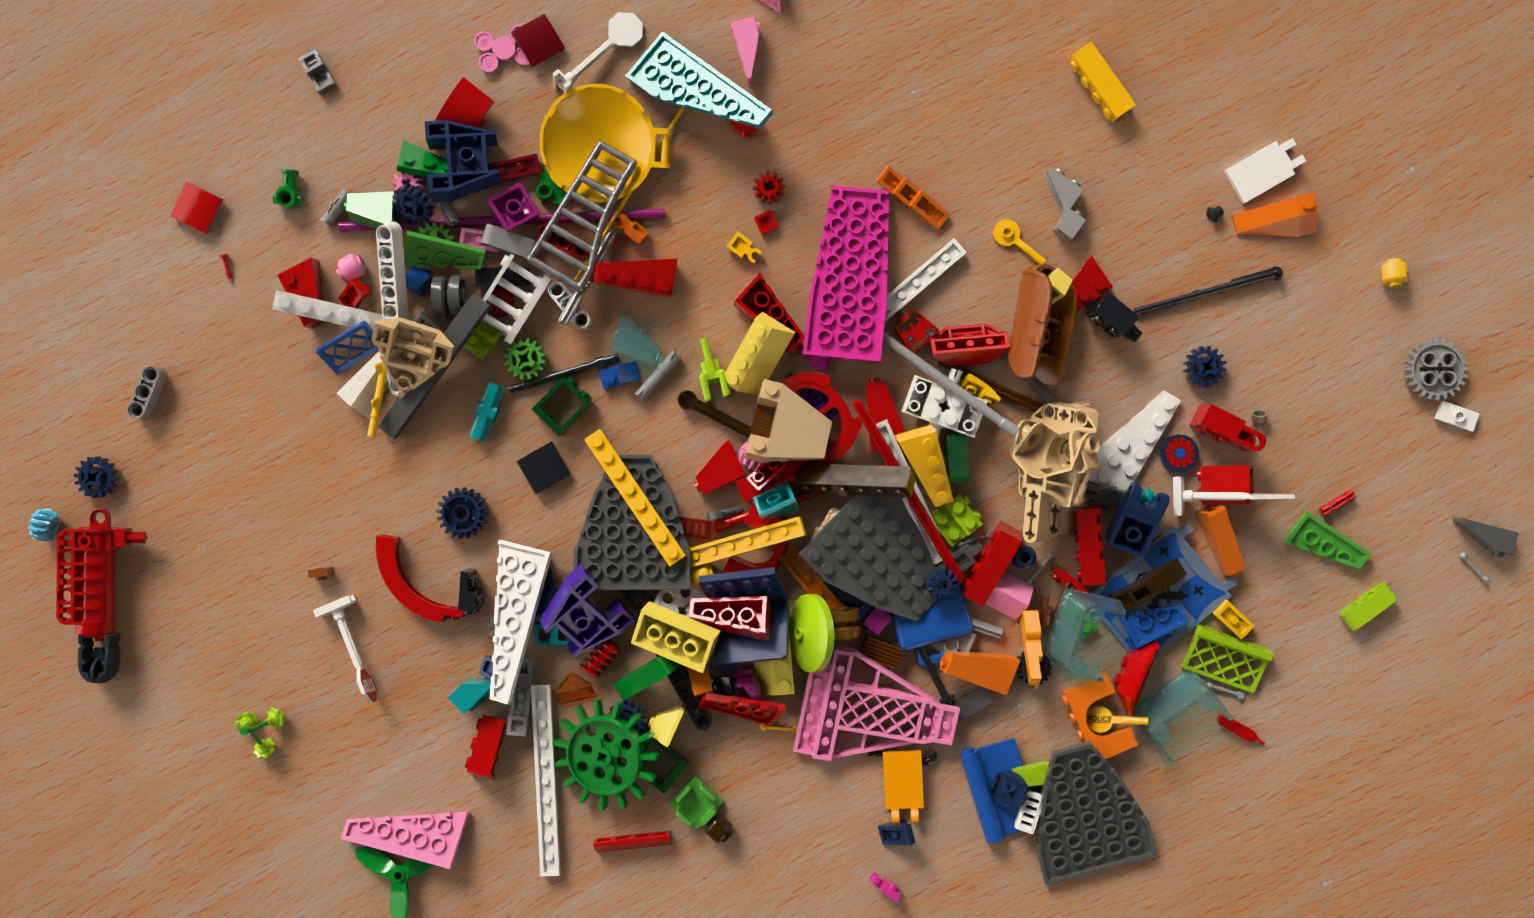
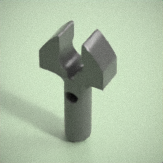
M739 505L707 512L706 514L708 520H714L742 513L743 507Z

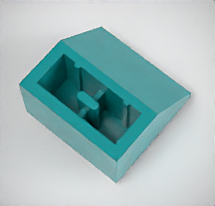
M468 678L448 699L463 714L468 710L472 713L484 701L482 697L486 699L490 695L491 680L489 678Z

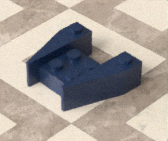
M446 120L425 121V135L429 150L446 149L448 173L428 174L429 193L433 203L454 201L501 183L499 170H489L487 146L498 145L495 131Z

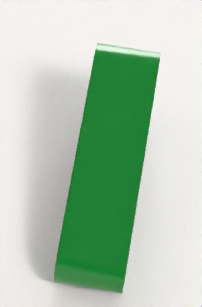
M658 655L655 659L617 680L613 686L620 697L626 700L662 680L681 664Z

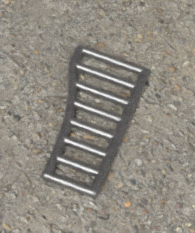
M598 141L527 256V261L575 290L583 291L594 273L602 235L609 216L624 186L636 168L637 161L607 143ZM602 150L628 164L623 174L596 160ZM592 166L618 181L613 191L586 176ZM584 183L609 197L605 208L577 193L580 185ZM574 199L600 214L601 218L598 226L566 209L571 200ZM563 215L595 234L593 244L590 245L557 226L556 224ZM551 232L589 252L588 265L548 243L547 239ZM543 248L585 272L580 281H575L537 259L536 257L540 250Z

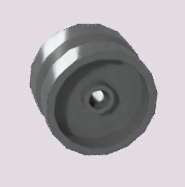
M452 275L449 281L445 276H434L432 278L431 302L437 319H446L450 313L455 318L467 302L466 283L462 275Z

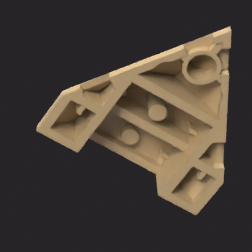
M404 318L380 320L374 324L372 341L375 346L377 345L381 353L380 358L392 383H395L398 389L397 393L400 399L409 391L414 390L435 375L438 370L446 367L451 361L454 345L438 329Z

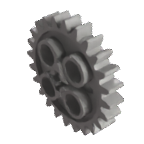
M1433 338V340L1426 339L1425 343L1419 342V347H1412L1414 353H1408L1407 356L1410 360L1404 361L1408 368L1403 369V371L1408 372V375L1404 378H1410L1411 380L1407 386L1414 385L1412 392L1419 391L1418 396H1425L1426 400H1439L1440 398L1442 400L1447 399V396H1455L1454 391H1461L1458 385H1465L1462 378H1468L1464 371L1469 370V368L1464 367V364L1469 361L1462 360L1465 353H1458L1461 348L1460 346L1453 348L1454 342L1447 343V339ZM1445 355H1446L1447 358H1448L1447 364H1445V362H1444V356H1445ZM1425 356L1429 359L1428 364L1424 361ZM1431 367L1444 368V367H1451L1453 370H1452V371H1420V368H1431ZM1425 375L1429 378L1428 383L1424 380ZM1444 375L1448 377L1447 383L1444 382Z

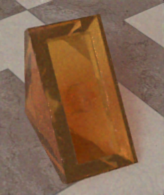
M573 672L554 690V695L559 705L596 697L592 683Z

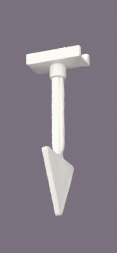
M1184 476L1173 477L1174 516L1184 515L1185 502H1193V500L1295 499V494L1193 492V490H1185Z

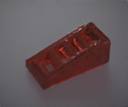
M679 516L680 521H683V530L686 537L710 540L713 520ZM687 522H691L690 533H686ZM695 523H698L697 534L693 533ZM702 524H706L705 535L701 534Z

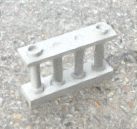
M513 254L504 256L499 264L503 267L483 297L485 302L488 300L512 315L513 319H515L512 326H506L488 314L483 318L485 322L503 332L505 336L504 341L510 345L551 280L545 274L543 277H537L513 262ZM507 267L533 283V286L536 288L532 294L524 292L502 278ZM499 284L523 299V302L526 303L523 309L517 310L491 294L495 286Z

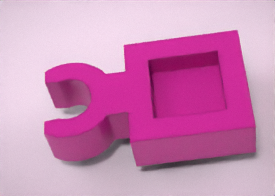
M873 872L869 877L870 881L895 902L901 897L899 887L893 881L888 882L882 879L876 872Z

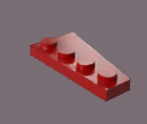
M706 693L699 701V708L771 726L785 712V704L715 693Z

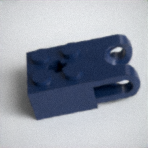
M1131 482L1108 528L1105 539L1108 546L1144 559L1160 526L1159 523L1169 505L1170 498L1168 494L1160 492L1157 493L1152 501L1142 502L1140 500L1142 494L1140 484Z

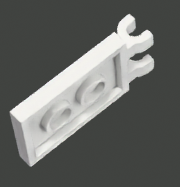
M1293 138L1281 145H1278L1277 141L1224 171L1242 204L1295 175L1293 168L1306 162L1303 155L1292 161L1287 155L1286 150L1297 145Z

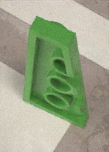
M407 231L403 248L405 268L407 266H416V268L436 266V268L443 269L445 267L481 269L485 255V249L411 231Z
M1306 510L1283 540L1286 544L1361 569L1371 555L1370 552Z

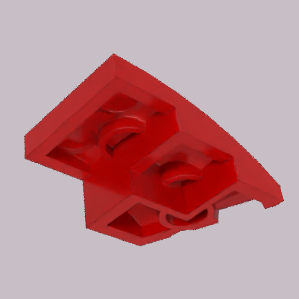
M462 77L447 98L435 121L446 120L481 128L486 122L483 117L495 102Z

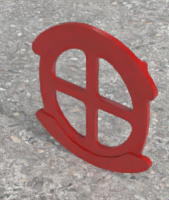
M818 372L798 373L786 378L781 383L794 393L801 388H812L826 394L829 397V402L818 410L823 415L833 407L839 410L842 422L839 438L836 441L828 438L824 459L807 460L805 462L808 464H832L852 447L859 435L862 421L859 416L853 419L842 397L830 385L832 378Z

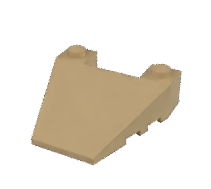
M764 379L760 387L757 404L776 408L770 436L766 438L751 434L747 442L744 458L760 463L824 459L832 421L784 384Z

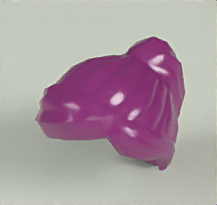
M740 667L734 670L731 675L733 676L734 687L740 691V696L761 701L762 686L756 678L755 669Z

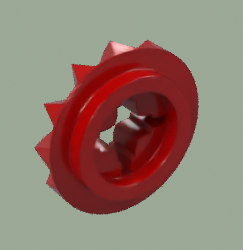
M495 287L491 294L498 298L501 296L502 301L514 307L515 300L512 293L503 287ZM488 300L486 301L491 306L488 313L493 317L502 318L509 315V313L501 308H497L493 303Z

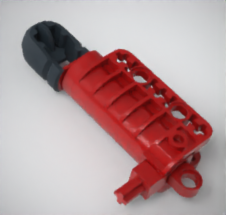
M106 509L92 511L89 518V527L64 529L57 535L56 617L61 624L75 625V634H78V643L81 645L78 648L79 673L87 682L96 684L110 681L116 676L120 667V646L118 645L120 633L115 632L116 550L120 549V547L132 546V543H146V539H148L146 532H132V528L111 527V514ZM99 512L105 516V520L102 523L96 520V515ZM68 534V536H71V540L67 541L64 539V536ZM65 552L71 553V562L64 560ZM71 565V568H64V566ZM68 573V575H71V579L67 580V578H64V574ZM66 590L71 592L70 601L64 599V592ZM63 613L71 614V618L63 617ZM93 638H95V641H104V638H106L105 648L95 647L93 651Z

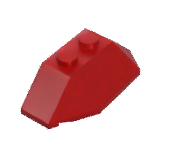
M985 323L945 327L935 337L930 339L933 357L951 367L990 363L1011 348L1006 331H1001Z
M1155 641L1128 651L1126 656H1123L1121 659L1119 674L1116 673L1113 679L1115 691L1128 716L1132 717L1160 648V645Z

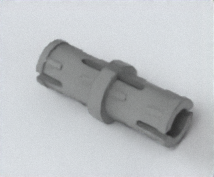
M342 189L338 197L333 202H330V207L320 220L331 227L339 214L344 212V202L347 201V194L350 193Z

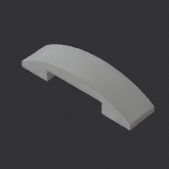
M523 658L510 705L506 735L526 737L531 707L534 659Z

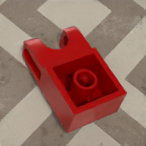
M1213 404L1199 405L1189 424L1194 427L1193 431L1201 435L1212 436L1211 440L1220 444L1222 442L1229 444L1241 451H1261L1266 445V437L1262 433L1244 425L1245 420ZM1256 437H1258L1259 444L1256 447H1254L1256 443Z

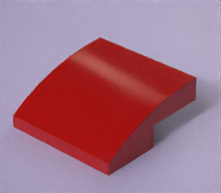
M186 182L170 216L208 234L224 199Z

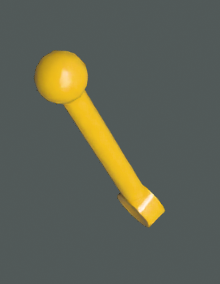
M761 724L759 728L761 731L766 729L792 731V733L796 734L798 726L791 728Z

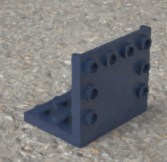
M775 567L699 576L698 583L707 598L767 596L771 603L770 642L720 631L717 643L710 657L712 667L788 659L790 596Z

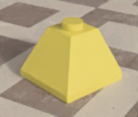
M683 703L658 712L656 717H651L647 726L651 728L650 731H654L655 735L653 738L666 747L669 746L684 713L685 707Z

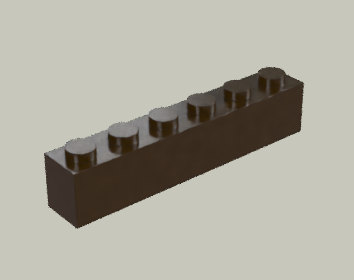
M804 463L799 467L796 485L801 493L807 495L817 493L822 495L839 494L841 496L858 495L860 497L877 496L880 498L890 496L904 498L912 497L916 476L911 467Z

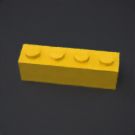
M1092 41L1070 57L1069 65L1071 69L1079 74L1081 83L1091 91L1095 103L1100 104L1103 108V114L1108 120L1110 119L1114 122L1136 105Z

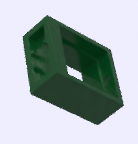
M563 376L531 409L558 436H562L593 405L590 401L592 397L585 390L581 392L577 388L579 384L572 377L567 378ZM565 384L584 404L561 426L543 406Z
M652 737L650 740L643 742L645 751L654 743L678 762L662 782L658 779L652 783L649 782L665 794L686 768L689 760L670 744L666 747Z

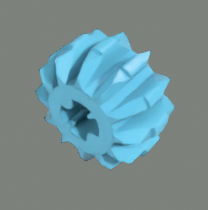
M37 509L29 521V535L38 541L53 540L54 536L58 535V529H60V515L52 509Z

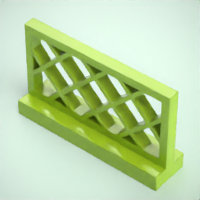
M1197 624L1194 629V637L1181 667L1254 693L1268 661H1271L1274 656L1270 649L1243 639L1241 640L1238 637L1202 624ZM1199 638L1206 640L1208 647L1198 651L1196 644ZM1219 646L1224 647L1226 653L1216 657L1213 649ZM1210 650L1214 658L1203 662L1200 654ZM1238 652L1242 653L1244 659L1234 663L1231 655ZM1198 655L1201 664L1194 667L1188 665L1190 658ZM1229 657L1232 665L1221 669L1218 661ZM1254 659L1262 660L1260 666L1252 670L1249 662ZM1216 662L1219 670L1213 673L1208 672L1205 666ZM1246 663L1249 671L1239 675L1236 667ZM1234 669L1237 676L1232 679L1225 678L1223 672ZM1252 675L1253 682L1251 687L1244 685L1241 679Z

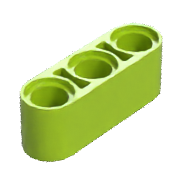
M1382 582L1340 612V616L1351 630H1357L1397 600V597L1386 582Z

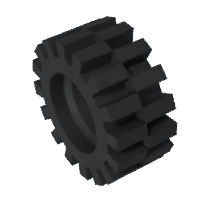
M1023 651L1022 655L1017 657L1021 661L1016 672L1022 681L1029 684ZM1042 653L1043 657L1041 662H1039L1042 678L1040 685L1043 684L1044 680H1048V675H1051L1050 669L1052 670L1051 661L1044 653Z

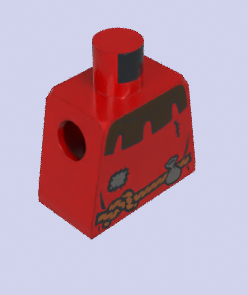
M901 308L894 314L895 318L901 323L894 330L902 344L913 353L940 331L918 311L909 316Z

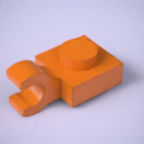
M623 213L618 217L622 220L623 224L619 221L613 224L619 230L625 229L624 233L628 235L629 239L638 244L649 234V231L635 220L633 222L629 220Z

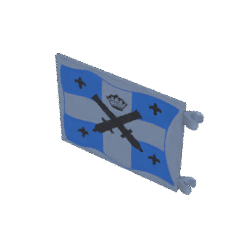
M1184 524L1178 531L1174 526H1171L1151 543L1144 559L1138 556L1133 557L1106 580V584L1099 585L1084 597V600L1127 651L1135 649V646L1108 595L1139 580L1143 574L1177 557L1187 574L1151 600L1138 607L1133 606L1121 612L1127 613L1180 605L1189 623L1153 640L1160 645L1155 659L1215 611L1225 599L1228 600L1232 597L1227 590L1234 587L1238 583L1237 580L1229 576L1222 584L1184 539L1185 536L1194 530L1190 524Z

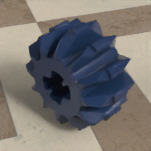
M942 566L941 572L935 567L936 573L933 574L929 571L928 575L931 578H925V582L928 584L925 588L927 591H930V596L933 597L937 594L938 600L942 598L943 594L948 599L947 593L950 592L954 595L955 591L952 588L958 587V584L954 582L957 580V576H952L953 571L951 569L946 572L945 566ZM938 581H944L945 585H939Z

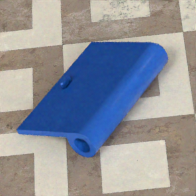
M1015 737L974 749L973 747L964 748L959 756L986 843H997L1002 841L1005 835L1020 832L1021 830L1016 829L1014 826L1020 807L1006 809L1000 806L993 798L994 795L990 789L991 781L998 773L1012 771V768L1023 766ZM1031 797L1028 798V800L1034 802V799H1033V798H1031ZM1026 804V808L1036 810L1035 807ZM1024 812L1023 815L1033 818V815ZM1021 820L1022 823H1025V824H1028V825L1031 824V823H1029V822H1026V821Z

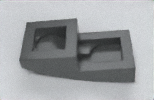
M316 49L299 58L305 72L311 78L320 95L337 86Z
M979 686L969 694H964L955 700L953 704L960 708L958 718L962 721L991 704L993 700L984 687Z

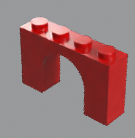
M753 503L744 523L757 529L790 518L786 516L760 518L755 503ZM787 541L773 545L771 558L762 563H753L739 556L729 557L722 573L775 567L778 572L782 564L779 561L781 554H786L789 545L786 544Z

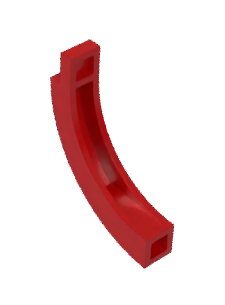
M383 534L376 536V558L381 576L390 592L402 605L423 618L437 622L446 621L447 616L452 620H460V617L466 616L464 611H458V606L435 602L421 594L410 583L400 560V537Z

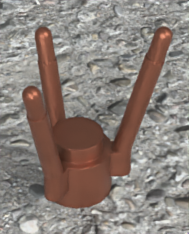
M1068 582L1065 584L1055 610L1049 606V595L1045 596L1044 606H1041L1040 587L1036 586L1037 610L1040 624L1052 625L1054 618L1058 617L1059 609L1070 585Z

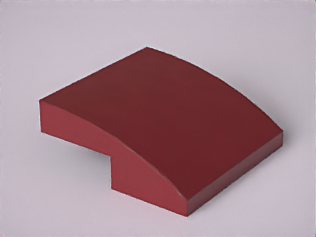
M545 14L511 32L531 68L565 49Z

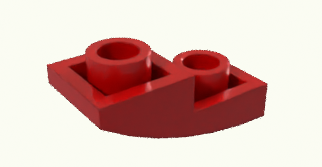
M1054 566L1050 568L1053 572L1050 575L1057 584L1060 582V584L1065 586L1067 582L1070 583L1068 588L1074 595L1077 594L1083 597L1088 593L1080 582L1070 574Z

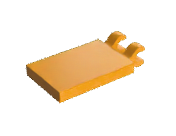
M921 750L883 751L885 809H891L892 823H900L899 809H910L911 823H919L918 808H924Z

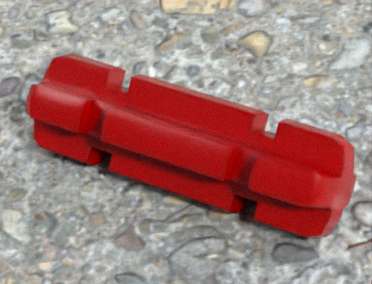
M1347 490L1343 495H1339L1329 501L1328 505L1324 504L1321 506L1319 511L1323 516H1328L1332 514V511H1336L1348 504L1349 501L1355 500L1356 495L1352 490Z

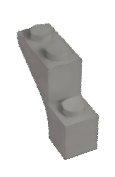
M1051 168L1045 175V179L1060 209V218L1053 231L1067 241H1070L1086 221L1081 212L1076 209H1070L1084 189L1080 187V183L1076 180H1069L1065 177V173L1062 170Z

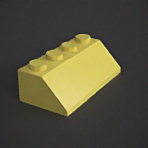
M764 312L759 314L753 321L725 372L728 385L736 391L759 396L763 380H769L795 332Z
M649 601L641 610L631 644L703 673L717 643L720 630Z
M789 636L788 659L753 662L756 678L761 683L762 694L764 695L795 694Z

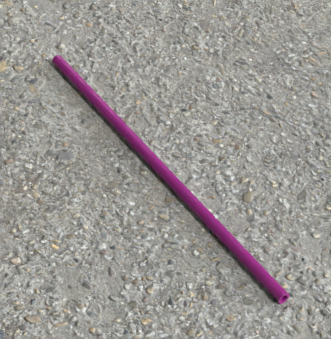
M665 209L623 210L619 213V215L625 214L629 220L665 218ZM616 211L611 212L608 221L612 219ZM575 212V214L589 222L600 221L601 215L596 212ZM554 213L541 214L524 224L548 223ZM563 215L558 221V223L573 222L572 220L566 218ZM495 216L458 217L460 222L451 227L486 226V224L496 226L501 224ZM430 218L428 221L430 226H432L433 222H436L437 227L441 224H444L443 228L450 227L445 218ZM397 220L402 229H419V226L426 228L425 222L422 225H419L418 222L413 225L411 220L408 222ZM339 222L338 224L340 232L376 230L357 222Z

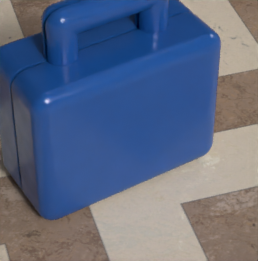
M939 580V584L944 586L943 581ZM961 582L957 583V588H952L955 591L954 595L948 592L949 598L946 599L943 594L940 600L937 599L918 621L890 613L898 646L903 649V652L914 649L917 664L922 668L926 666L917 648H925V646L966 636L974 630ZM939 651L928 654L933 665L940 663L944 653Z

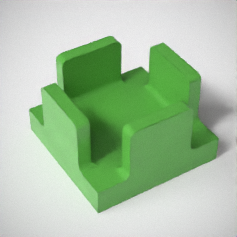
M696 774L670 801V805L676 810V815L689 827L693 825L697 830L715 815L717 808L723 803V799Z

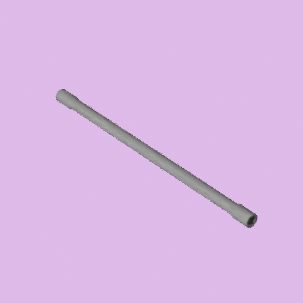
M884 332L883 343L997 424L1013 438L1020 430L1017 425L1002 417Z

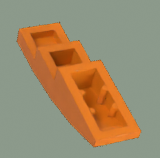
M886 166L875 180L886 191H889L893 197L937 230L940 229L950 215L923 190H919L906 178H902L890 166Z

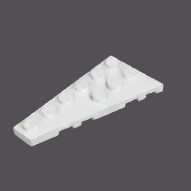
M1162 391L1125 426L1121 427L1100 446L1099 452L1096 453L1100 468L1092 471L1089 481L1100 487L1112 485L1117 486V489L1127 490L1130 483L1135 481L1181 400L1166 391Z

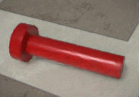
M221 254L219 257L223 261L226 277L231 279L232 276L227 260L229 256L228 254Z

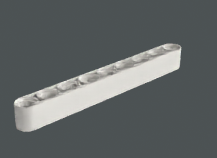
M389 222L379 226L376 230L383 320L395 318L409 320L402 228L396 222ZM387 372L389 391L393 395L399 396L397 393L398 389L395 383H392Z

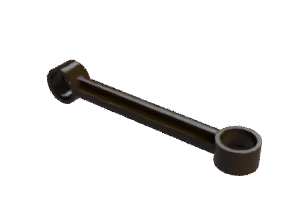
M685 390L679 394L678 404L681 408L685 410L693 409L748 438L751 426L697 399L696 394L692 391ZM689 393L693 395L694 404L691 407H684L681 404V397L684 394Z

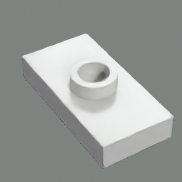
M1440 401L1434 419L1473 432L1479 413L1446 401Z

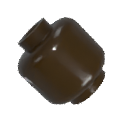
M722 814L713 816L705 824L707 825L705 833L716 843L721 841L724 843L733 833V830H731L733 827L732 823Z

